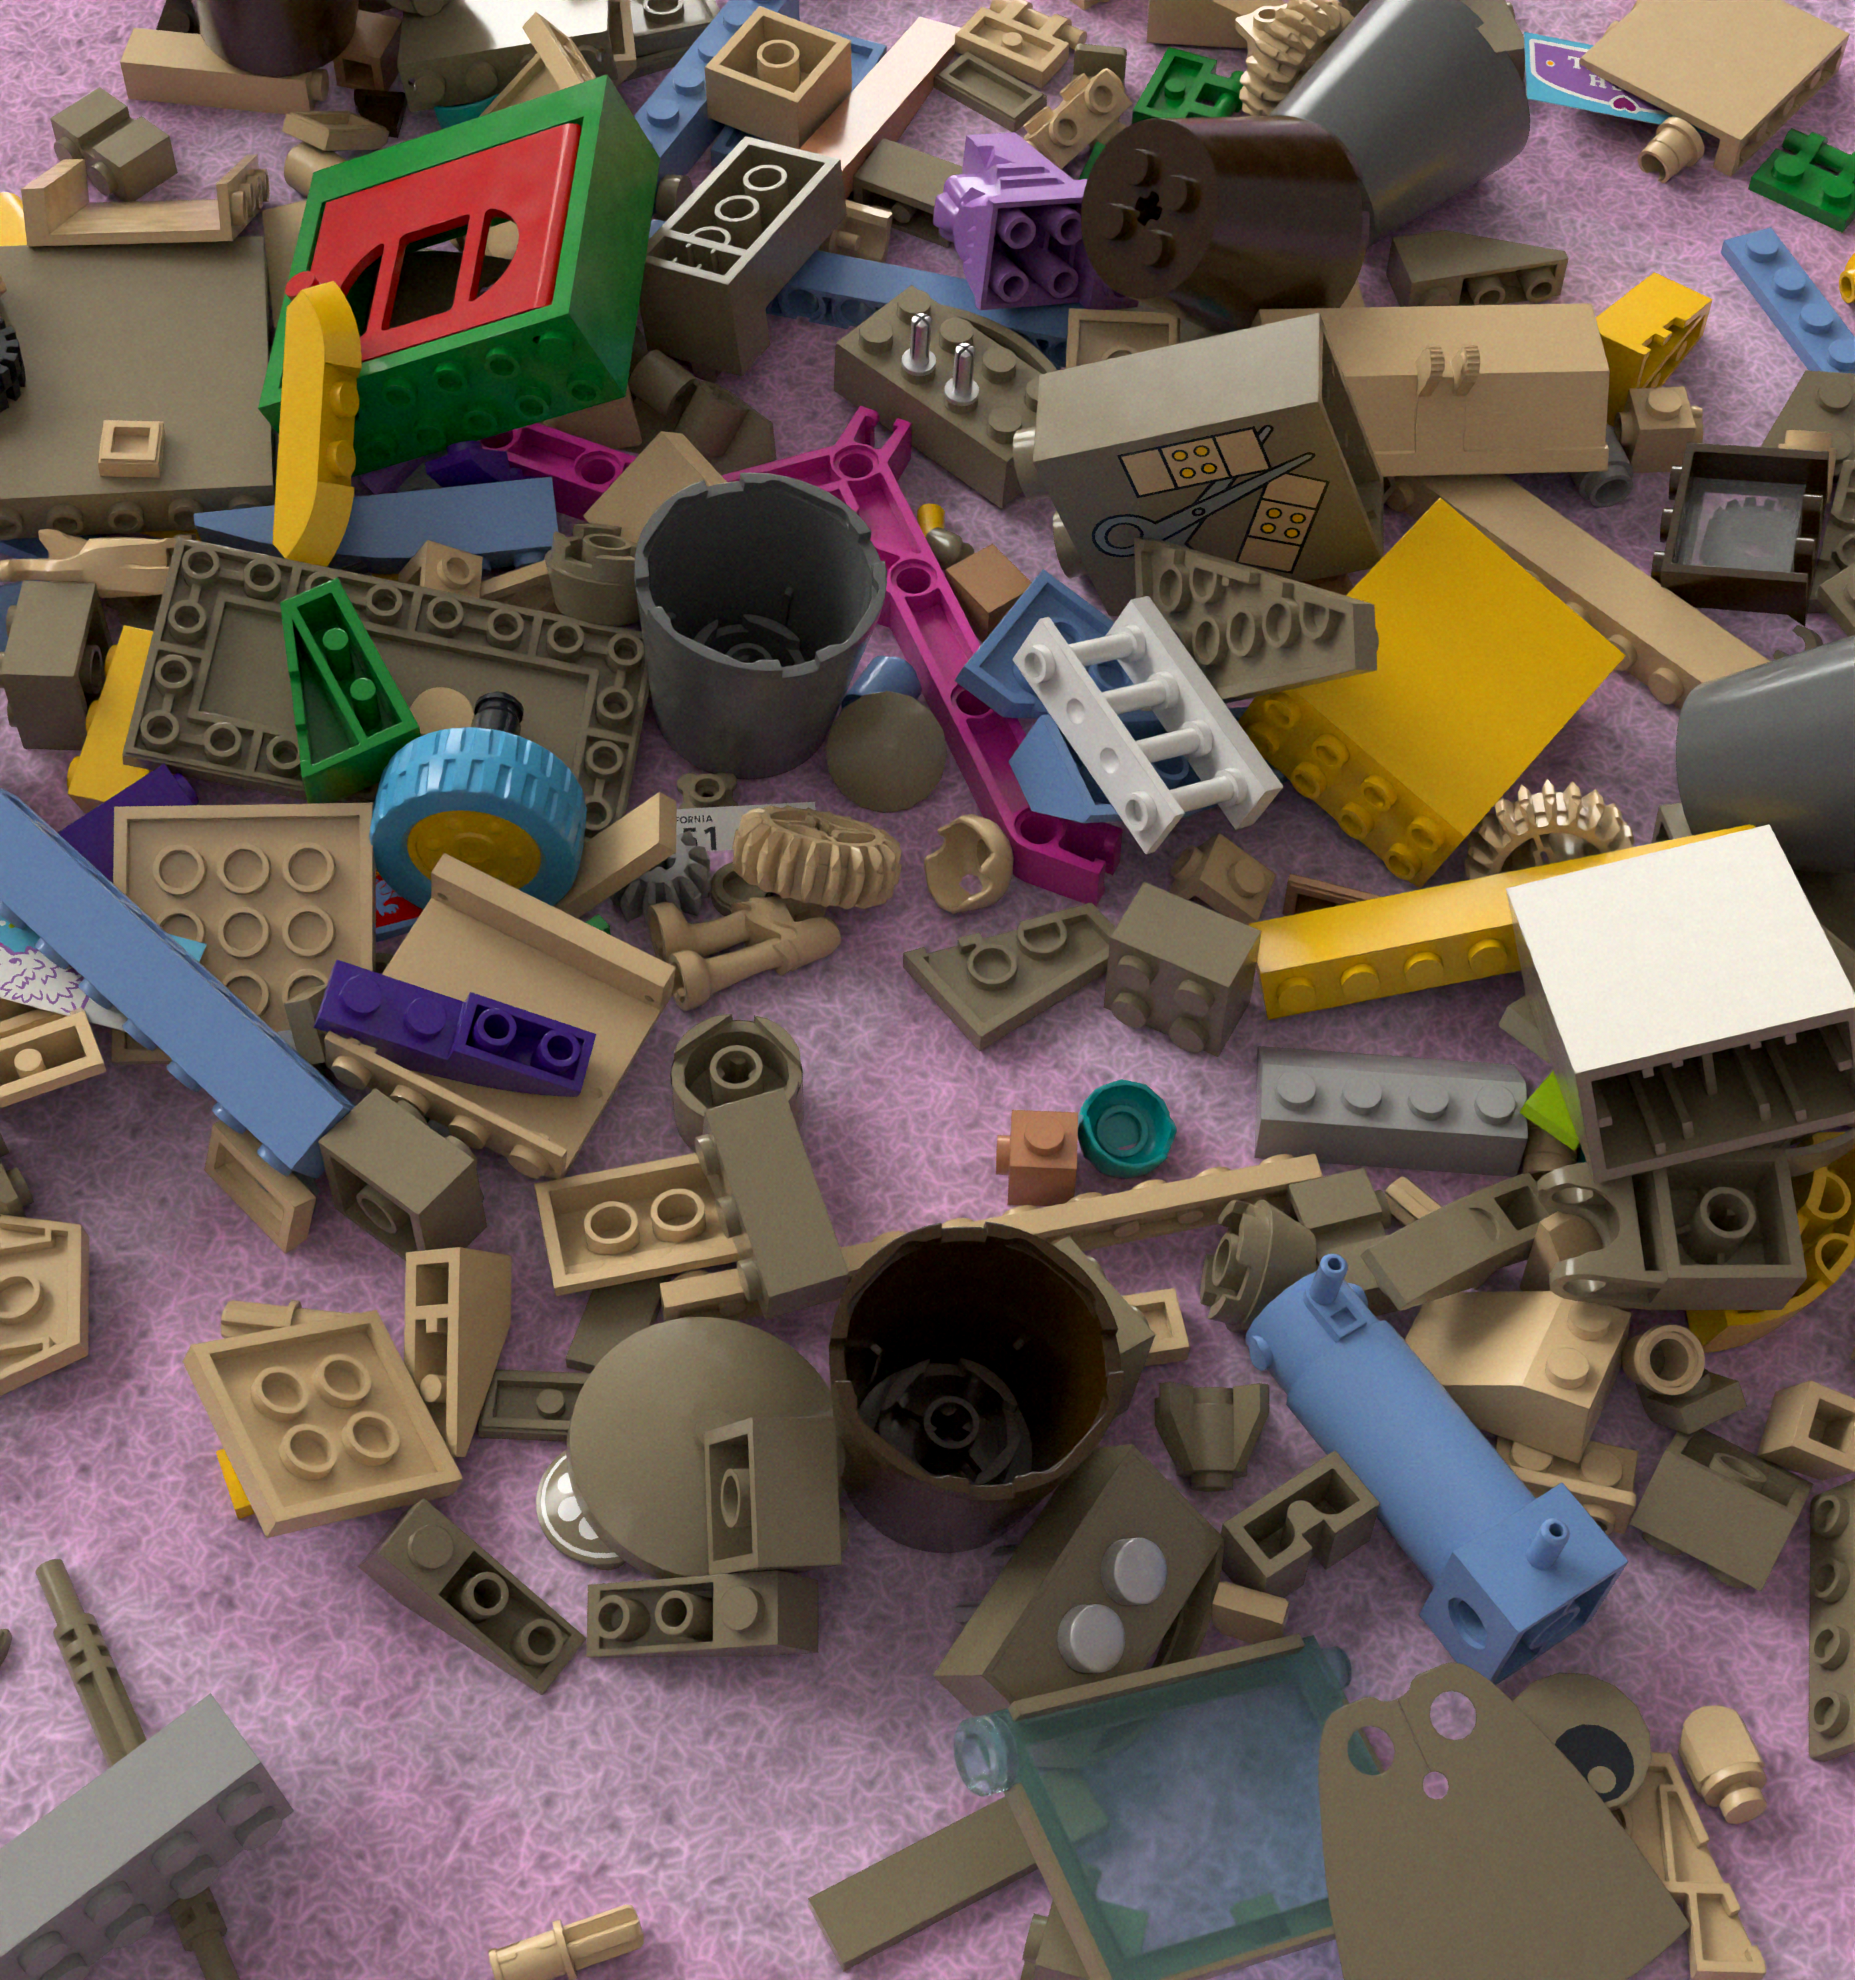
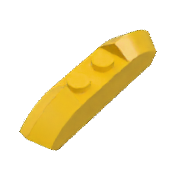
M334 281L302 289L287 306L272 544L285 559L324 567L329 565L342 541L352 510L355 487H351V475L356 465V456L353 449L355 415L359 409L356 378H358L362 368L361 342L357 323L345 295Z

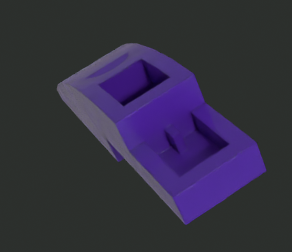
M336 960L331 970L314 1025L316 1029L325 1032L331 1031L346 1039L352 1037L360 1041L361 1044L376 1048L375 1054L405 1069L481 1087L564 1097H578L581 1093L596 1037L595 1033L472 992L469 993L465 1002L340 960Z

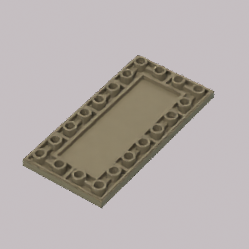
M177 537L122 754L123 765L155 770L165 763L172 774L180 773L185 777L307 800L301 775L300 754L280 602L338 578L409 709L422 692L436 687L454 689L463 694L471 703L473 713L475 703L480 696L495 691L513 695L522 704L524 709L523 720L520 723V737L544 747L562 760L575 775L583 790L587 807L584 843L625 816L650 687L642 631L613 625L592 624L577 620L574 617ZM379 782L333 803L374 804Z

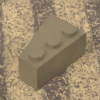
M784 1088L706 1109L704 1112L702 1136L695 1137L696 1152L702 1171L708 1178L716 1198V1209L724 1235L727 1239H733L741 1260L737 1261V1270L747 1300L753 1301L757 1299L765 1320L842 1298L847 1287L849 1271Z

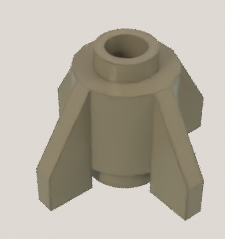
M1174 1382L1159 1383V1397L1155 1398V1427L1176 1466V1475L1182 1478H1191V1489L1195 1491L1222 1492L1233 1490V1479L1247 1476V1462L1269 1415V1385L1255 1383L1235 1386L1233 1388H1193L1190 1385Z

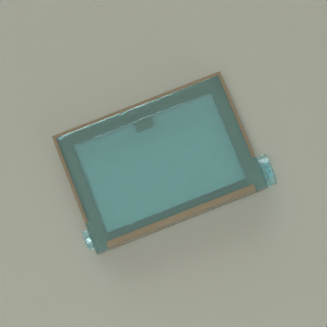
M1298 1633L1017 1700L1008 1709L967 1718L957 1727L954 1737V1757L964 1784L971 1792L982 1797L1004 1792L1090 1980H1207L1336 1940L1325 1878L1318 1762L1321 1735L1326 1720L1331 1713L1340 1707L1350 1704L1342 1689L1348 1687L1351 1682L1352 1666L1349 1657L1340 1647L1330 1646L1321 1649L1314 1635L1301 1638ZM1363 1728L1355 1731L1349 1740L1347 1750L1353 1766L1363 1774L1372 1776L1385 1772Z

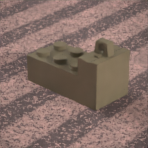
M745 136L648 240L639 302L647 351L651 352L657 349L668 357L690 362L695 377L712 383L717 381L716 378L722 371L743 377L751 368L755 359L762 355L771 345L765 308L847 216L841 160Z

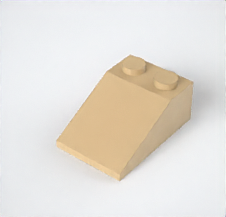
M1552 1291L1458 1292L1424 1303L1405 1338V1342L1478 1429L1579 1464L1621 1370L1622 1352L1627 1342L1632 1313L1610 1305L1564 1299L1555 1295Z

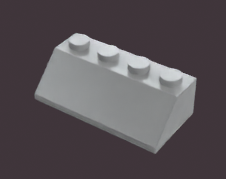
M1258 1046L1254 1158L1267 1159L1280 1154H1289L1295 1158L1316 1154L1318 1163L1515 1177L1517 1176L1528 1140L1527 1118L1519 1113L1527 1101L1526 1082L1515 1064Z

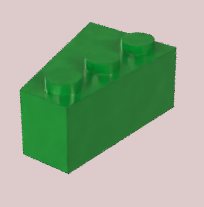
M338 578L280 602L300 754L301 775L308 804L333 803L380 782L382 772L392 756L407 743L421 737L418 723Z

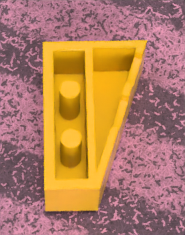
M1654 272L1596 317L1610 370L1607 409L1608 425L1614 427L1616 413L1624 411L1629 388L1662 387L1703 336L1713 299Z
M124 625L118 644L112 645L107 653L104 667L106 680L99 700H94L88 709L86 716L87 736L81 754L73 758L67 773V794L84 813L90 812L153 771L123 765L122 758L153 631Z

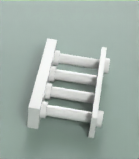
M1149 596L1131 599L1106 636L1068 644L1050 617L1040 618L1012 659L1145 854L1153 853L1158 849L1185 812L1218 804L1232 826L1237 830L1253 825L1283 788L1279 779ZM1117 659L1134 685L1101 692L1084 667ZM1150 707L1168 733L1135 741L1117 715ZM1184 755L1202 782L1169 790L1151 763Z

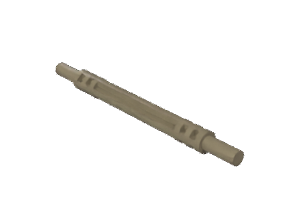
M52 1559L42 1563L35 1573L57 1623L53 1636L107 1765L110 1768L147 1739L94 1615L84 1612L61 1559ZM209 1886L196 1896L188 1899L179 1898L167 1907L184 1950L194 1951L205 1980H240L222 1938L227 1932V1927Z

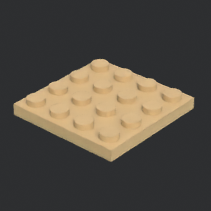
M373 803L114 807L113 884L166 933L207 944L199 963L275 1032L290 1029L284 1003L310 987L327 984L336 960L376 972V863L373 846L369 840ZM112 1028V1063L116 1065L169 1064L172 1061L158 1046L154 1051H151L138 1043L127 1032Z

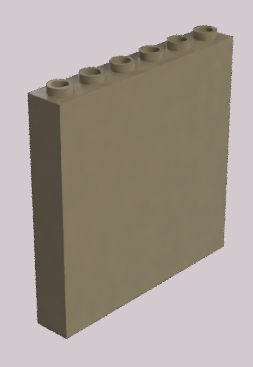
M264 236L236 237L233 241L28 247L27 245L0 246V274L7 288V291L0 296L1 318L5 321L6 328L12 326L16 332L26 377L25 387H20L21 396L17 401L7 398L9 408L0 412V540L39 538L38 531L48 528L59 530L72 536L175 530L190 531L196 529L194 513L275 505L274 428L258 409L271 354L269 280ZM104 420L164 422L165 442L160 478L100 476L98 457Z

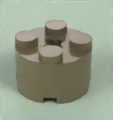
M732 1014L717 1015L696 1024L679 1040L674 1052L670 1076L674 1120L679 1135L695 1153H697L695 1137L702 1136L704 1112L706 1109L784 1088L798 1130L800 1129L804 1119L803 1071L800 1050L792 1036L780 1025L767 1018L755 1015L754 1022L733 1020Z

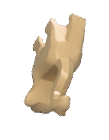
M42 529L38 531L39 540L48 550V559L1 560L0 582L41 580L50 582L96 583L100 598L163 595L177 537L196 540V534H179L173 538L166 539L115 537L90 538L86 540L79 536L67 535L59 530Z

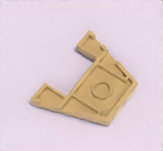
M3 1214L0 1216V1396L88 1356L89 1236L81 1224Z
M1651 1752L1652 1760L1638 1794L1626 1806L1624 1804L1620 1809L1611 1811V1813L1648 1861L1675 1902L1683 1905L1684 1916L1690 1924L1686 1930L1691 1980H1762L1766 1974L1765 1961L1758 1945L1752 1946L1738 1916L1741 1910L1730 1883H1724L1707 1847L1710 1839L1671 1753Z

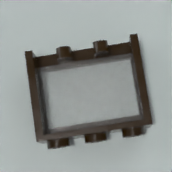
M1687 442L1682 466L1673 465L1671 469L1669 500H1675L1674 508L1664 507L1662 512L1660 542L1666 543L1665 551L1654 552L1651 578L1660 583L1661 587L1667 588L1695 608L1788 615L1805 627L1828 496L1829 452Z

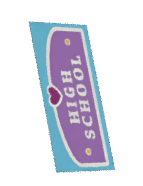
M1524 32L1527 99L1658 125L1669 117H1676L1600 78L1579 64L1580 58L1594 45ZM1692 125L1697 130V132L1709 134Z

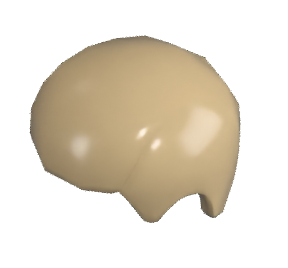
M967 814L953 820L949 825L939 828L938 834L944 837L943 844L940 849L924 859V871L928 890L939 908L952 914L986 908L997 903L1004 896L1011 883L1014 862L1009 839L1000 827L987 818L975 814ZM970 874L979 878L983 888L979 893L969 894L958 884L962 882L964 876Z

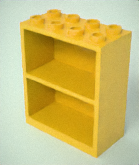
M1441 497L1346 595L1374 604L1375 628L1379 637L1377 671L1255 697L1238 721L1262 757L1283 773L1301 795L1316 802L1338 822L1340 828L1347 835L1361 841L1383 860L1392 874L1400 879L1407 880L1418 888H1421L1626 656Z

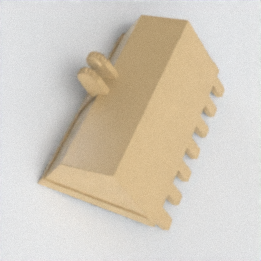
M1592 303L1259 309L1250 328L1320 312L1383 477L1608 471L1609 447L1606 443L1610 370Z

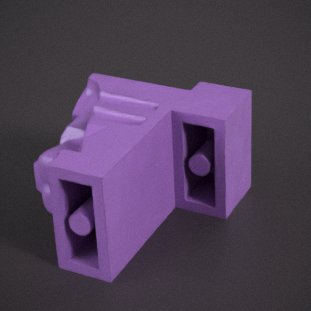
M1015 132L966 135L962 174L950 176L944 184L943 193L939 194L935 200L933 225L939 228V232L944 239L954 243L959 257L964 261L963 271L975 296V306L979 310L1080 303L1086 309L1096 310L1138 307L1139 301L1122 295L1105 284L1092 267L1087 256L1081 229V208L1087 179L1073 180Z

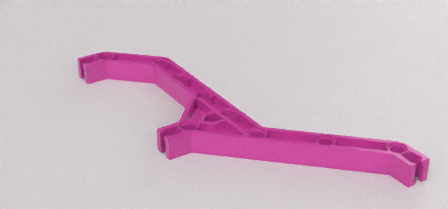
M859 406L835 445L721 475L727 482L739 481L740 473L753 472L787 476L807 482L843 501L867 524L872 531L870 540L878 552L880 560L885 561L887 571L885 599L877 624L891 629L906 661L915 669L921 684V692L944 731L945 741L982 816L995 822L1009 839L1014 856L1013 875L1026 883L1084 904L1092 902L1097 907L1105 892V873L1113 875L1120 863L1123 829L1105 822L1080 823L1031 811L1008 762L1026 737L1018 718L1002 717L954 681L965 664L978 650L980 644L897 483L911 460L912 423L897 418L893 424V434L882 448L875 449V427L880 421V415L875 410ZM539 423L477 440L481 442L482 449L507 451L510 468H521L523 476L552 477L556 512L585 522L588 521L583 515L637 458Z

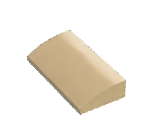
M697 1153L534 1183L541 1228L556 1296L741 1260L733 1239H727L724 1235L716 1209V1198L708 1178L702 1171Z

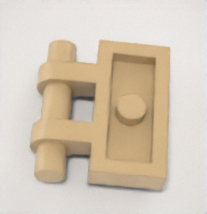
M992 0L990 10L981 7L955 34L954 51L960 54L968 51L1009 75L1043 88L1068 61L1069 48L1075 50L1077 44H1085L1087 32L1072 26L1071 19L1054 14L1050 17L1033 10L1032 3L1026 0Z

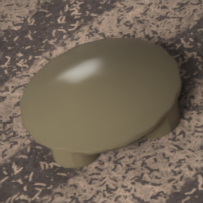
M891 691L866 694L847 705L832 724L825 749L829 774L840 792L859 807L881 813L907 810L927 798L941 780L947 758L944 731L932 711L912 696Z

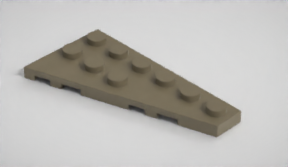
M1134 537L1136 598L1145 596L1151 598L1225 704L1377 671L1379 637L1375 628L1374 604L1156 538ZM1147 707L1141 709V711H1152V709Z

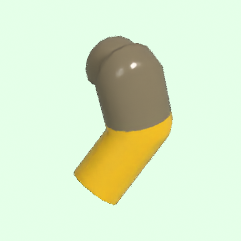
M928 503L919 507L917 510V522L942 570H946L974 554V549L970 544L964 543L959 535L944 529L945 511L941 506Z

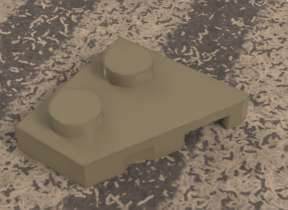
M1805 370L1761 447L1778 448L1779 444H1785L1786 430L1833 434L1831 448L1837 449L1833 482L1837 483L1843 461L1855 460V374Z

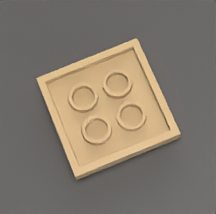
M377 1310L192 1344L182 1361L266 1538L415 1504L423 1498L428 1501L450 1496L455 1493L463 1480Z

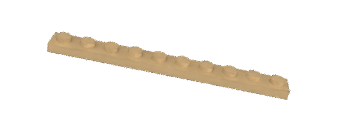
M1280 1154L1269 1157L1255 1166L1230 1170L1227 1167L1210 1168L1199 1173L1195 1178L1169 1183L1160 1179L1148 1180L1136 1185L1129 1191L1104 1196L1097 1192L1083 1193L1071 1198L1064 1204L1043 1208L1033 1205H1022L1006 1211L1002 1216L973 1221L969 1218L952 1219L944 1222L942 1228H983L985 1221L999 1223L1026 1231L1052 1245L1069 1236L1082 1251L1217 1225L1219 1224L1217 1221L1220 1214L1232 1200L1255 1204L1258 1200L1263 1199L1280 1211H1284L1288 1185L1320 1178L1323 1175L1316 1154L1295 1158L1289 1154ZM891 1231L875 1237L871 1242L847 1247L840 1246L849 1271L847 1286L856 1272L873 1254L892 1240L906 1234V1232ZM737 1268L711 1274L703 1270L689 1271L677 1276L673 1281L660 1283L664 1322L686 1317H714L739 1321L763 1316L758 1300H747L741 1286ZM838 1298V1299H835V1300H832V1301H828V1302L838 1301V1300H841V1298Z

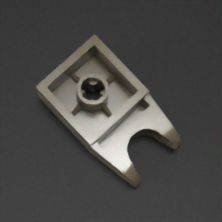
M1745 1148L1596 1184L1593 1181L1587 1162L1552 1170L1537 1181L1538 1199L1542 1205L1564 1214H1572L1585 1219L1594 1226L1603 1243V1249L1589 1251L1578 1257L1554 1264L1553 1270L1548 1274L1550 1290L1555 1295L1564 1299L1643 1310H1782L1807 1279L1786 1148Z

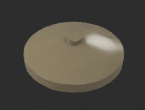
M686 1317L668 1320L640 1330L621 1341L600 1360L586 1379L577 1398L570 1420L566 1449L568 1475L577 1504L588 1524L607 1547L639 1571L656 1579L709 1575L704 1432L751 1417L833 1416L831 1391L816 1369L790 1345L764 1330L739 1321L714 1317ZM838 1478L839 1500L844 1488L841 1478Z

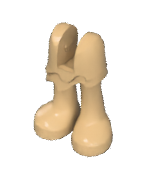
M780 895L753 897L746 902L733 903L730 907V915L701 923L687 922L681 910L673 902L657 903L650 905L647 909L648 928L655 956L676 967L672 995L677 1006L683 1011L705 1005L712 994L760 972L774 969L779 975L783 976L789 971H795L811 962L829 956L841 943L840 930L835 921L829 917H823L827 909L826 907L815 903L803 904L800 900L781 898ZM743 942L747 947L728 954L703 958Z

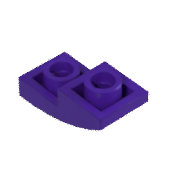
M464 441L446 447L447 455L425 462L426 474L442 488L542 478L523 476L521 468H510L507 451L482 449L480 441Z

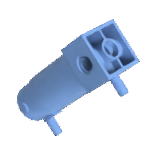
M1327 1254L1321 1259L1316 1272L1303 1277L1285 1289L1254 1319L1245 1338V1343L1249 1347L1251 1362L1260 1371L1267 1369L1287 1394L1286 1405L1325 1454L1328 1455L1336 1450L1380 1502L1377 1513L1378 1520L1433 1587L1419 1616L1457 1663L1476 1670L1494 1685H1497L1589 1623L1629 1561L1563 1483L1555 1486L1537 1499L1395 1328L1386 1320L1379 1321L1368 1308L1367 1297L1362 1288L1346 1282L1344 1279L1348 1270L1346 1260L1337 1254Z

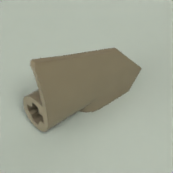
M657 349L645 355L633 370L628 386L630 392L636 396L633 404L641 430L642 443L638 446L622 448V450L640 454L661 431L683 434L720 475L777 460L773 423L729 390L709 381H700Z

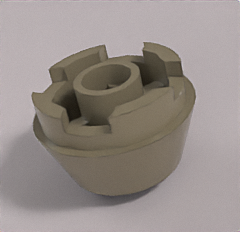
M574 524L572 536L565 537V534L557 531L554 532L552 549L545 554V563L556 608L561 613L574 617L577 620L599 625H626L640 620L634 581V561L637 543L620 537L622 527L604 524Z
M1263 1199L1258 1200L1255 1204L1232 1200L1226 1205L1217 1222L1221 1226L1229 1228L1221 1238L1215 1256L1206 1254L1200 1284V1303L1211 1307L1208 1319L1225 1323L1227 1329L1231 1332L1247 1331L1254 1319L1279 1294L1318 1269L1316 1262V1239L1313 1232Z

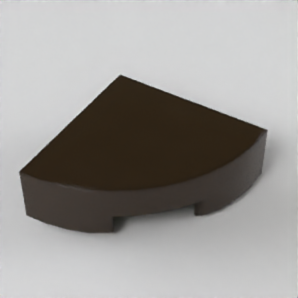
M354 89L355 109L360 116L386 127V130L389 131L388 137L398 138L407 107L405 93Z

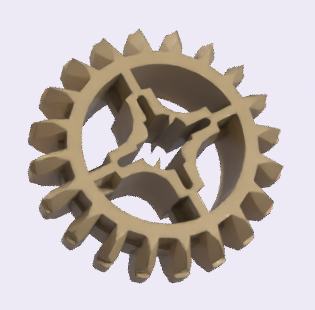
M1289 0L1286 8L1280 7L1276 11L1275 19L1271 23L1265 24L1264 33L1259 40L1254 41V51L1246 59L1248 67L1240 79V82L1244 85L1239 94V99L1243 102L1242 111L1249 116H1269L1355 18L1350 14V11L1342 7V3L1337 0Z
M1547 779L1542 788V793L1531 795V792L1521 784L1518 791L1519 800L1511 802L1501 797L1495 804L1496 814L1487 813L1478 823L1479 831L1470 833L1467 841L1468 854L1464 860L1466 876L1471 880L1632 848V844L1635 842L1633 831L1627 822H1623L1621 811L1616 807L1615 803L1604 805L1603 796L1598 793L1597 789L1581 797L1580 788L1572 781L1563 793L1555 792L1554 785ZM1542 851L1547 853L1549 861H1544Z
M770 805L765 808L758 807L752 809L747 814L742 815L739 829L735 830L732 849H734L733 870L748 884L757 885L763 892L779 894L781 898L800 900L803 904H820L826 908L828 906H839L848 910L855 906L866 909L882 905L887 902V899L892 898L894 886L899 882L902 864H899L902 849L899 847L900 843L884 829L874 828L868 822L853 820L851 816L843 817L832 814L830 811L821 812L809 807L807 809H800L787 805L779 808Z

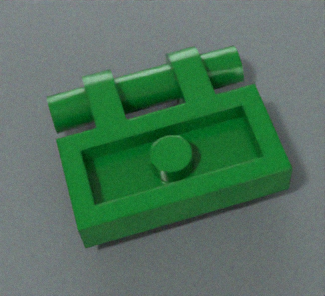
M1168 47L1133 109L1132 124L1152 118L1232 117L1234 112L1238 113L1242 110L1243 102L1239 99V94L1244 86L1240 82L1244 72L1234 71L1230 78L1216 75L1217 60ZM1203 99L1213 101L1215 105L1212 107L1201 104Z
M1791 128L1784 138L1782 148L1797 155H1790L1776 148L1753 174L1748 190L1843 233L1855 219V151L1852 154H1848L1828 145V138L1818 133L1811 132L1809 135H1806ZM1817 163L1839 173V175L1836 176L1814 165Z

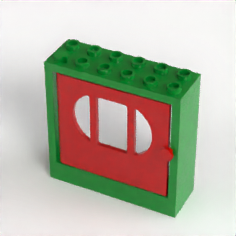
M608 74L313 172L258 405L259 411L278 434L287 306L302 289L331 281L338 285L352 309L361 342L362 368L358 378H356L359 409L355 415L353 441L356 465L351 478L446 450L447 446L455 443L481 440L626 397L660 157ZM512 221L517 225L519 233L514 257L505 272L493 286L477 298L489 228ZM466 235L452 308L449 311L389 329L404 255ZM381 262L367 330L362 335L377 263Z

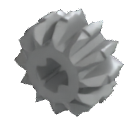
M691 830L676 835V853L609 898L612 900L613 905H621L622 914L625 915L627 922L640 917L644 913V921L648 926V907L661 902H673L684 913L698 916L699 910L702 907L701 899L709 898V892L712 889V878L708 872L710 871V857L705 847L696 846V839L693 838Z

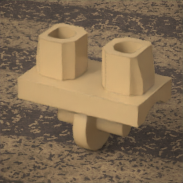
M845 199L847 216L817 250L884 263L888 253L893 218L892 211L880 206L873 205L870 207Z

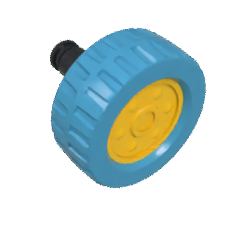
M495 691L480 696L475 703V717L472 719L471 727L439 730L412 740L392 756L382 772L374 800L369 833L376 869L397 894L423 910L431 899V872L444 853L551 906L556 905L569 892L577 877L584 847L587 815L583 790L575 775L562 760L544 747L520 737V723L523 720L524 709L522 704L513 695Z

